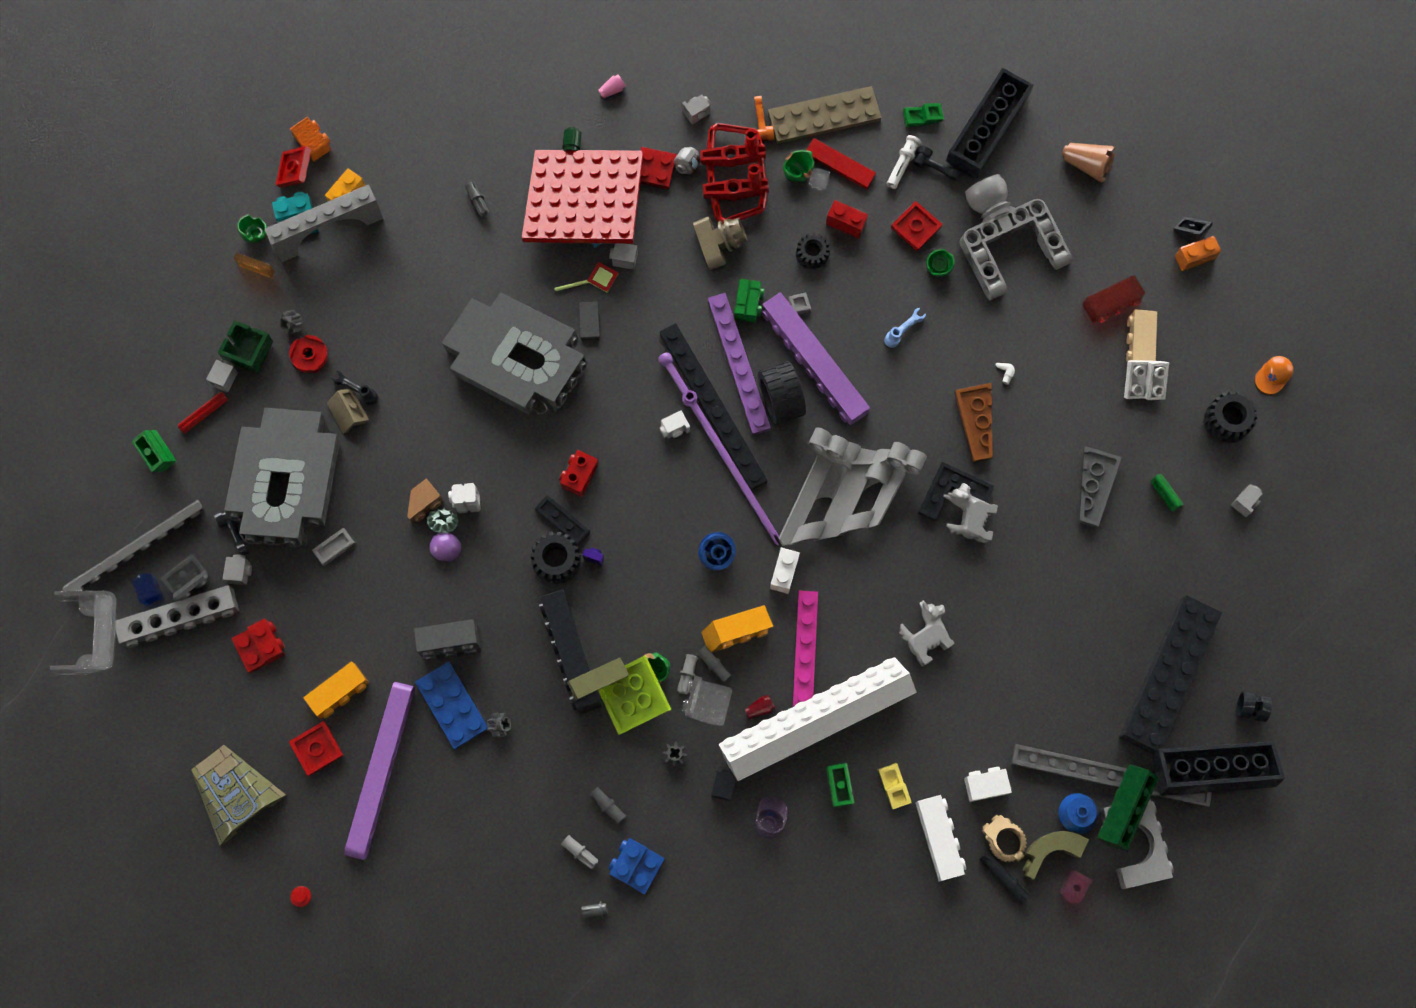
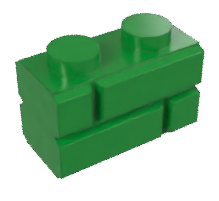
M739 280L734 312L735 320L755 323L757 316H761L762 306L759 305V299L763 300L765 290L761 288V281Z
M144 430L131 441L152 473L164 472L177 461L157 430Z
M847 763L827 766L826 773L833 808L853 805L854 797L851 794L852 787Z

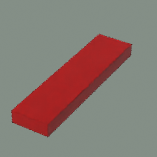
M813 138L806 149L812 152L813 160L866 190L876 176V172L815 138Z

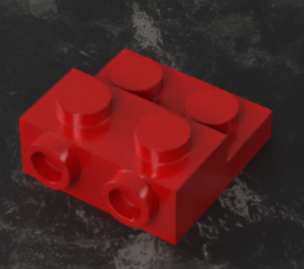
M265 618L247 627L248 630L231 638L248 673H252L285 655L283 651L285 645L281 638L277 639L274 633L277 631L272 621L269 622Z

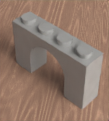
M1151 799L1138 826L1148 837L1149 852L1146 858L1139 864L1116 869L1121 889L1173 878V865L1171 861H1168L1166 855L1168 853L1167 844L1165 841H1162L1160 834L1162 833V827L1160 822L1156 820V806L1153 801L1151 802ZM1110 807L1099 810L1103 823Z

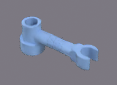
M920 308L915 309L913 315L900 327H894L887 333L884 342L888 347H896L900 342V336L915 323L923 321L926 314L921 317L918 316L917 313Z

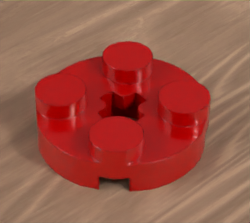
M306 335L304 338L296 339L292 343L289 356L292 364L299 371L317 373L327 362L328 349L320 338ZM309 350H312L313 355L309 358H306V355L304 353L309 352Z

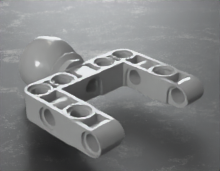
M1000 174L987 177L965 191L968 205L974 211L982 213L981 218L983 221L963 234L960 239V246L989 300L1007 293L1008 289L986 244L999 239L1008 232L1013 233L1028 225L1032 226L1037 236L1038 244L1046 259H1049L1055 270L1072 263L1071 253L1044 201L1034 199L1016 208L1009 206L1010 202L1006 201L1008 196L1007 184ZM1032 208H1036L1039 213H1034ZM1016 215H1020L1023 221L1017 220ZM983 230H988L991 235H985ZM967 237L973 238L974 243L968 242ZM1048 240L1054 241L1055 246H1051ZM983 270H989L991 276L985 275Z

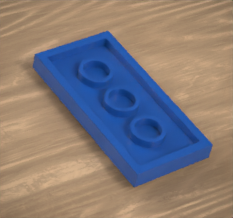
M450 662L445 663L415 681L455 750L487 731L486 722Z

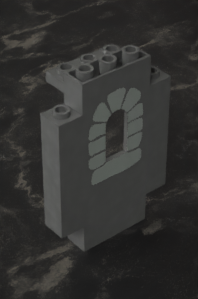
M501 292L491 307L471 298L442 342L446 351L457 356L450 367L454 376L528 415L537 407L539 399L546 403L549 410L556 413L558 408H561L566 401L567 394L575 387L578 377L583 375L588 363L582 353L572 349L577 345L579 338L575 329ZM519 343L543 355L545 363L540 369L533 370L509 358V356Z
M264 408L260 428L241 427L224 511L231 520L241 521L242 519L239 534L246 543H265L275 546L284 544L288 547L307 546L308 538L304 532L305 524L311 527L325 526L340 441L337 434L322 433L325 420L321 412ZM272 473L290 474L284 503L278 507L268 505L267 496Z

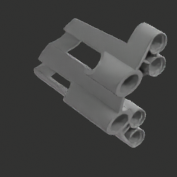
M815 428L808 447L818 455L779 536L781 545H793L804 540L817 541L832 538L852 530H865L880 525L906 473L920 475L927 456L918 450H910L906 445L899 442H894L891 449H879L877 451L863 449L858 444L848 442L843 437L832 436L822 428ZM881 482L883 486L872 510L853 515L863 491L871 485ZM824 497L832 499L823 521L804 525L815 500Z

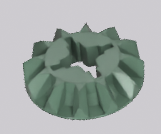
M445 507L442 510L436 508L434 512L430 511L427 517V524L435 532L449 533L458 525L457 514H453L452 510L447 511ZM439 518L446 519V523L443 520H439Z

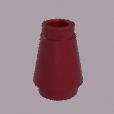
M768 694L766 696L762 695L745 708L749 719L772 713V710L776 708Z

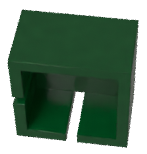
M234 320L227 333L229 339H224L217 353L223 360L257 374L273 340L268 333L254 327L251 329L250 326Z

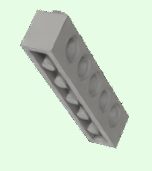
M227 585L182 601L179 600L116 620L114 625L119 644L132 648L138 646L139 642L155 641L158 639V636L164 634L165 636H170L183 628L188 630L195 628L196 624L202 622L204 624L214 622L215 618L221 616L223 618L233 616L234 612L239 611L234 589ZM219 602V607L212 610L213 603ZM200 608L199 614L193 616L194 609ZM177 614H181L180 620L174 622V617ZM162 620L161 626L155 628L156 621ZM142 626L141 633L136 634L137 627Z

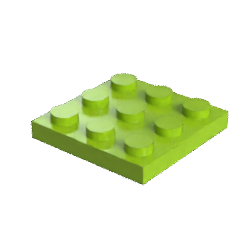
M646 655L625 665L629 674L628 677L598 690L619 735L671 710Z

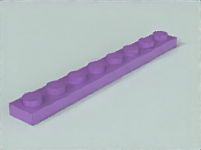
M726 293L709 297L708 303L752 435L770 431L771 427Z

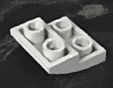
M1128 361L1124 397L1127 399L1164 400L1166 397L1169 362Z

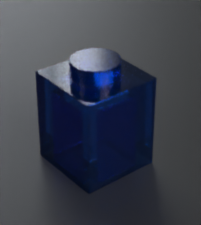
M151 573L140 574L137 576V579L132 581L139 602L145 606L164 598L157 578Z

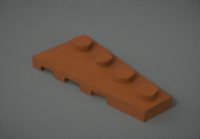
M992 383L958 389L954 392L973 463L989 460L993 457Z

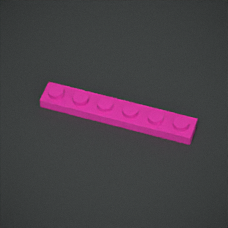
M799 590L793 707L813 697L818 607L817 591Z

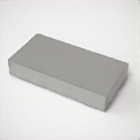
M342 528L312 551L321 564L326 566L356 543L345 528Z

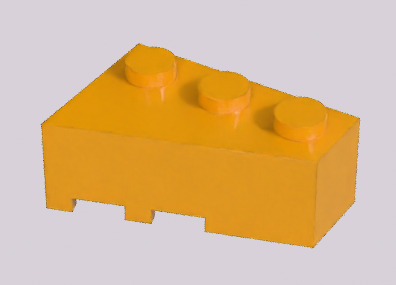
M763 605L714 620L701 634L707 648L713 653L729 648L737 643H745L755 636L757 638L766 636L773 625L766 607Z

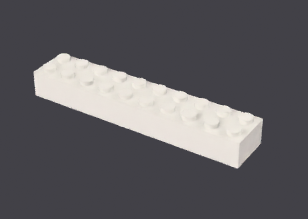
M894 657L885 660L876 667L867 669L860 675L850 677L839 685L832 686L823 693L814 695L805 702L796 704L791 709L781 711L776 716L763 720L758 725L745 729L734 737L725 739L722 743H719V747L736 779L740 781L917 692L910 673Z

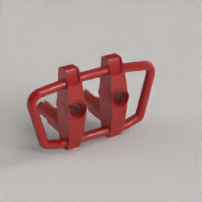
M722 123L712 125L708 131L707 149L700 151L701 165H706L708 183L703 184L704 199H711L716 221H721L724 224L726 219L734 220L739 218L741 221L761 214L766 208L769 184L766 178L764 162L766 150L759 132L754 128ZM716 131L745 134V145H727L714 148ZM729 154L735 155L733 158L727 157ZM757 162V164L749 165L748 179H730L715 182L714 166L735 167ZM731 188L738 189L736 192L729 191ZM760 195L758 207L727 218L722 217L719 200L737 201Z

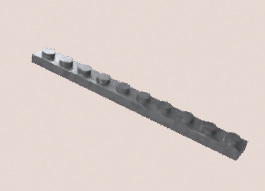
M1018 744L1014 745L1011 765L1119 788L1123 775L1127 768ZM1158 782L1152 793L1153 796L1203 807H1210L1212 792L1161 796Z

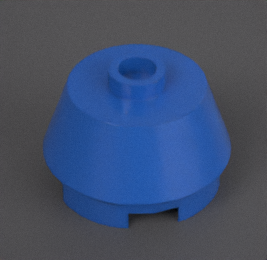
M722 532L708 534L702 539L698 548V556L701 563L711 570H721L728 567L736 555V546L733 539Z
M1080 793L1071 794L1065 797L1059 806V819L1062 825L1070 832L1076 834L1087 833L1095 827L1098 821V808L1095 802L1087 795Z

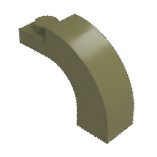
M1068 831L1053 832L1038 838L1029 846L1024 854L1030 857L1031 861H1026L1023 871H1025L1023 877L1034 880L1044 858L1052 851L1066 853L1075 859L1081 858L1089 839Z

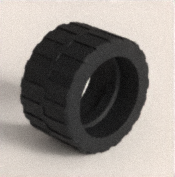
M789 361L758 371L762 397L774 424L777 425L806 415L807 407L798 375Z

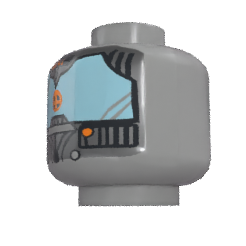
M692 147L682 148L674 159L676 170L681 174L688 175L693 174L701 162L699 152Z

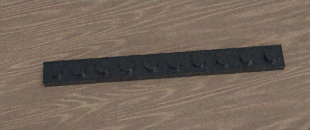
M675 323L661 330L660 335L692 391L696 393L699 403L750 490L752 491L767 483V478L677 324Z

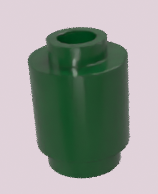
M568 127L564 130L562 144L564 151L580 150L582 133L578 128Z

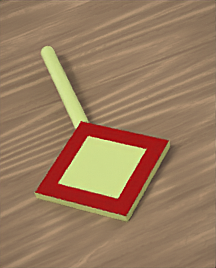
M598 262L588 280L556 287L555 291L590 283L608 293L619 273Z

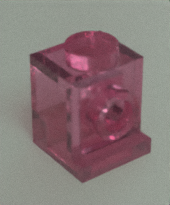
M1075 870L1070 871L1060 893L1064 895L1066 901L1075 904V902L1080 903L1093 880ZM1075 884L1080 887L1078 892H1075L1073 889Z

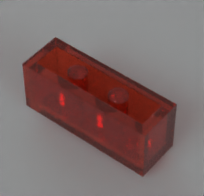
M1133 275L1087 297L1082 305L1093 323L1097 321L1103 322L1113 313L1117 315L1125 311L1126 307L1130 305L1134 307L1140 304L1146 293L1136 276Z

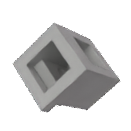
M706 96L693 97L688 103L682 102V112L693 125L710 114L711 103Z
M1251 484L1248 485L1231 506L1247 517L1261 502L1258 499L1262 495L1261 489Z

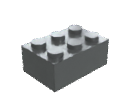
M474 619L414 628L417 653L423 659L426 658L427 661L438 659L437 656L445 655V657H455L457 653L461 652L474 654L477 652L476 650L481 649L479 629Z

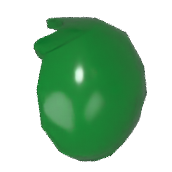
M246 215L240 218L237 223L239 235L246 242L258 243L264 240L267 235L265 232L267 225L260 217L252 218L250 215Z
M945 249L933 251L929 254L926 261L927 270L935 277H946L955 266L953 254Z

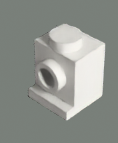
M682 410L661 420L662 427H660V431L664 438L672 436L676 438L682 435L683 431H686V433L690 432V425Z

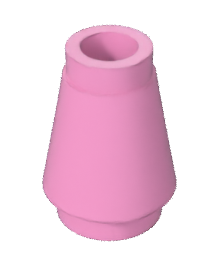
M617 74L616 76L613 75L598 91L603 99L623 91L626 85Z

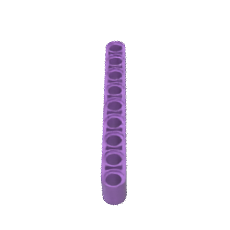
M394 682L346 843L345 856L365 860L368 855L413 699L414 686Z

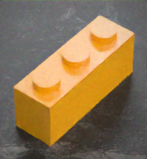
M351 661L303 698L317 717L320 719L323 717L327 718L334 713L336 707L348 703L352 695L364 691L369 682L357 665Z

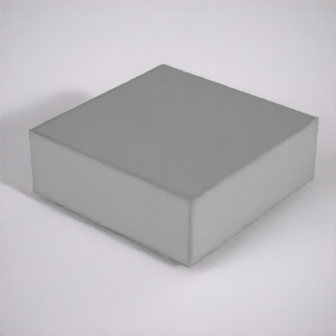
M806 292L788 297L790 305L798 315L811 312Z

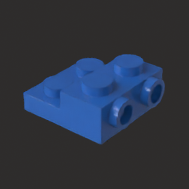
M631 838L628 841L623 840L618 849L621 854L618 859L613 858L608 867L611 870L609 874L639 892L646 894L665 858Z

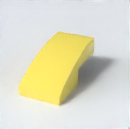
M897 763L877 769L892 809L912 803Z

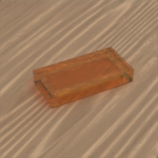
M236 253L234 256L238 266L270 278L273 277L275 271L270 264Z

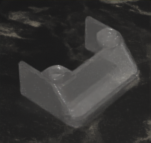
M54 591V595L59 601H80L79 609L81 613L85 616L94 617L93 654L82 655L78 658L76 665L50 666V670L55 675H87L110 669L114 664L116 596L110 591Z

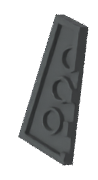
M1087 446L1084 447L1079 523L1095 528L1099 527L1122 457Z

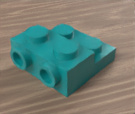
M297 192L291 198L278 197L275 202H272L275 218L278 223L313 208L308 193L305 194L304 192ZM318 228L310 234L319 232Z

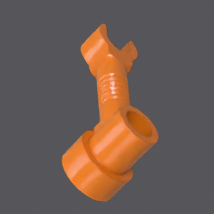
M756 96L754 99L759 128L757 131L762 140H775L773 126H765L762 96Z

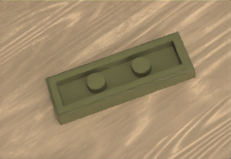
M618 658L569 680L567 683L575 699L578 700L628 677L629 674L621 658Z

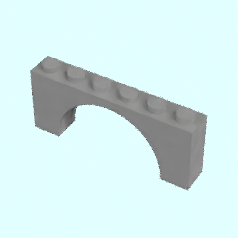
M368 184L265 228V232L281 262L298 256V247L302 240L323 225L343 219H357L363 221L366 225H370L384 218Z

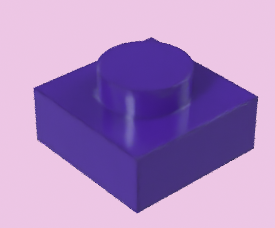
M585 548L582 555L583 559L602 566L604 555L601 554V551L596 548H590V550Z

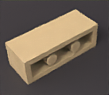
M1135 309L1131 316H1128L1127 320L1130 333H1128L1126 341L1129 344L1126 362L1130 360L1156 361L1157 311Z

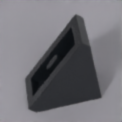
M1184 216L1173 227V230L1187 243L1192 244L1202 240L1213 224L1212 222Z

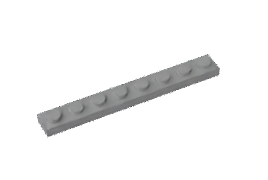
M196 500L64 585L63 591L66 595L73 593V595L84 589L82 585L90 582V584L101 578L99 574L107 571V573L118 567L117 563L121 560L124 562L128 561L138 549L141 551L145 550L155 538L157 540L162 539L168 534L166 531L172 527L177 529L184 524L183 520L189 516L192 519L199 515L202 504L199 500Z

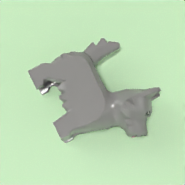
M962 483L959 489L944 495L943 497L963 510L961 525L947 523L946 526L950 529L951 533L955 532L956 535L962 534L967 539H975L982 543L992 541L993 531L986 532L983 526H985L984 522H987L986 518L997 513L998 505H991L973 497L970 494V486Z
M924 600L919 604L925 627L913 635L903 624H900L901 631L899 632V634L903 635L902 638L908 642L910 651L916 656L921 667L933 660L931 656L927 655V651L937 646L946 650L955 644L949 638L941 620L945 614L944 605H927Z

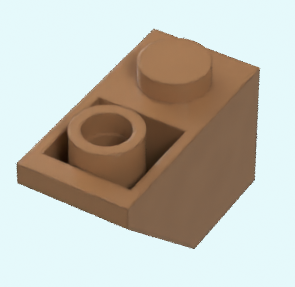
M427 478L411 490L407 517L412 524L423 520L427 512L438 508L443 501L440 494Z

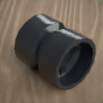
M1242 691L1237 701V716L1248 719L1253 716L1254 720L1267 722L1272 710L1271 697L1262 695L1255 697L1253 693Z

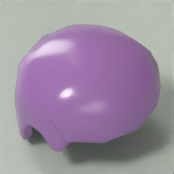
M438 533L433 536L429 544L430 553L437 560L451 562L461 552V542L451 533Z

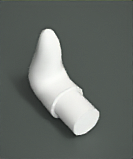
M996 363L997 368L1006 371L1002 383L1009 385L1015 373L1014 366L1012 364Z

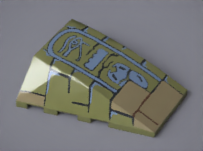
M225 745L191 769L220 846L237 834L236 830L265 807L271 808L287 796Z

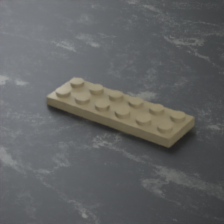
M872 86L768 109L771 126H773L777 144L881 121L882 118Z

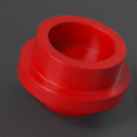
M304 886L296 887L291 892V902L297 907L306 906L311 900L310 890Z

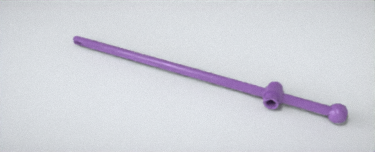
M663 353L659 356L658 362L661 366L667 368L682 392L683 404L691 407L776 545H779L774 537L776 536L779 541L778 533L696 403V393L688 390L672 364V355Z

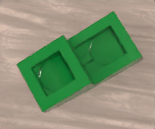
M924 103L922 107H905L903 109L906 127L929 125L944 120L941 103Z

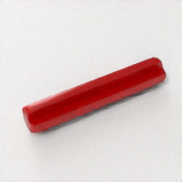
M219 392L179 423L178 428L184 434L223 405L228 400L224 393Z

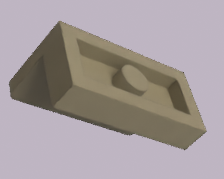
M352 389L338 390L327 402L343 434L347 433L353 426L366 424L369 421Z

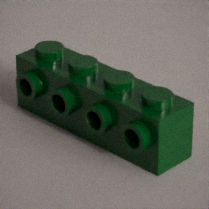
M1129 764L1097 838L1109 846L1128 851L1159 779L1148 769Z

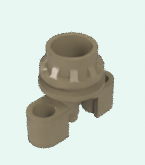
M709 216L693 222L710 270L726 264L723 249L727 248L729 252H732L733 246L737 249L743 242L747 241L745 230L739 218L734 220L726 219L724 224L719 221L718 228L714 229Z

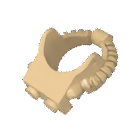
M995 815L990 824L987 822L982 827V832L986 835L985 839L990 842V850H992V854L994 853L997 859H1001L1004 862H1014V860L1019 862L1024 857L1023 852H1025L1027 844L1025 834H1023V830L1021 831L1018 825L1011 824L1009 818ZM1009 830L1015 833L1020 842L1019 851L1014 855L1003 854L996 841L999 832Z

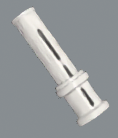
M908 135L904 148L900 149V157L889 180L886 182V185L892 189L897 188L909 162L915 158V152L921 146V140L915 136Z

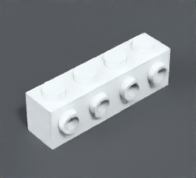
M941 795L917 801L915 804L938 881L964 875L966 865L964 859L960 858L958 853L960 845L958 839L954 838L952 833L954 825L952 819L947 817L948 805L945 798L942 799Z

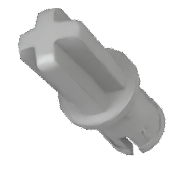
M686 655L683 670L680 671L681 677L677 692L681 694H688L692 678L695 677L694 670L698 660L697 656Z
M570 835L562 842L561 845L570 851L575 859L578 858L590 869L597 865L598 859L585 849L586 846H581Z

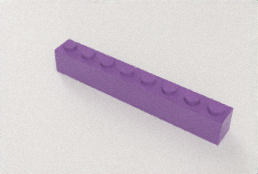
M780 292L763 303L761 314L764 319L771 322L774 332L778 336L781 335L787 349H791L794 352L797 362L804 365L805 371L811 379L814 378L820 392L828 396L830 405L838 409L840 418L851 426L867 415L870 410L868 404L783 294Z

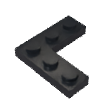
M941 462L918 514L936 521L946 499L943 496L948 495L950 489H959L962 483L970 486V494L973 497L987 502L994 485Z

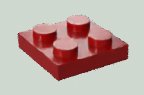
M303 146L282 152L276 186L284 188L304 183L310 161L311 149L309 147Z
M641 147L644 157L640 184L669 190L675 167L674 159L677 154Z
M915 201L890 228L918 252L942 228L943 224Z
M325 721L289 741L309 777L344 756Z

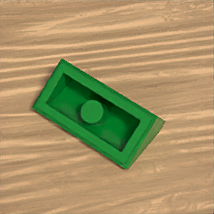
M1157 474L1151 480V484L1172 512L1184 505L1162 474Z

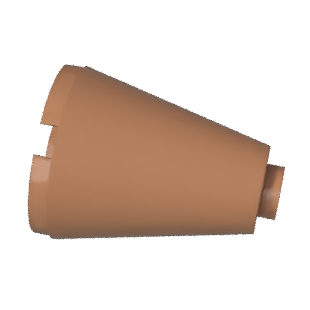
M1070 143L1068 146L1065 145L1062 156H1064L1066 162L1097 181L1104 182L1106 178L1103 176L1105 173L1110 172L1115 153H1112V151L1116 150V147Z

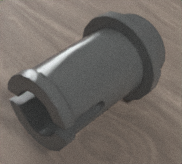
M602 901L599 904L582 906L583 919L598 916L604 918V915H608L607 903Z

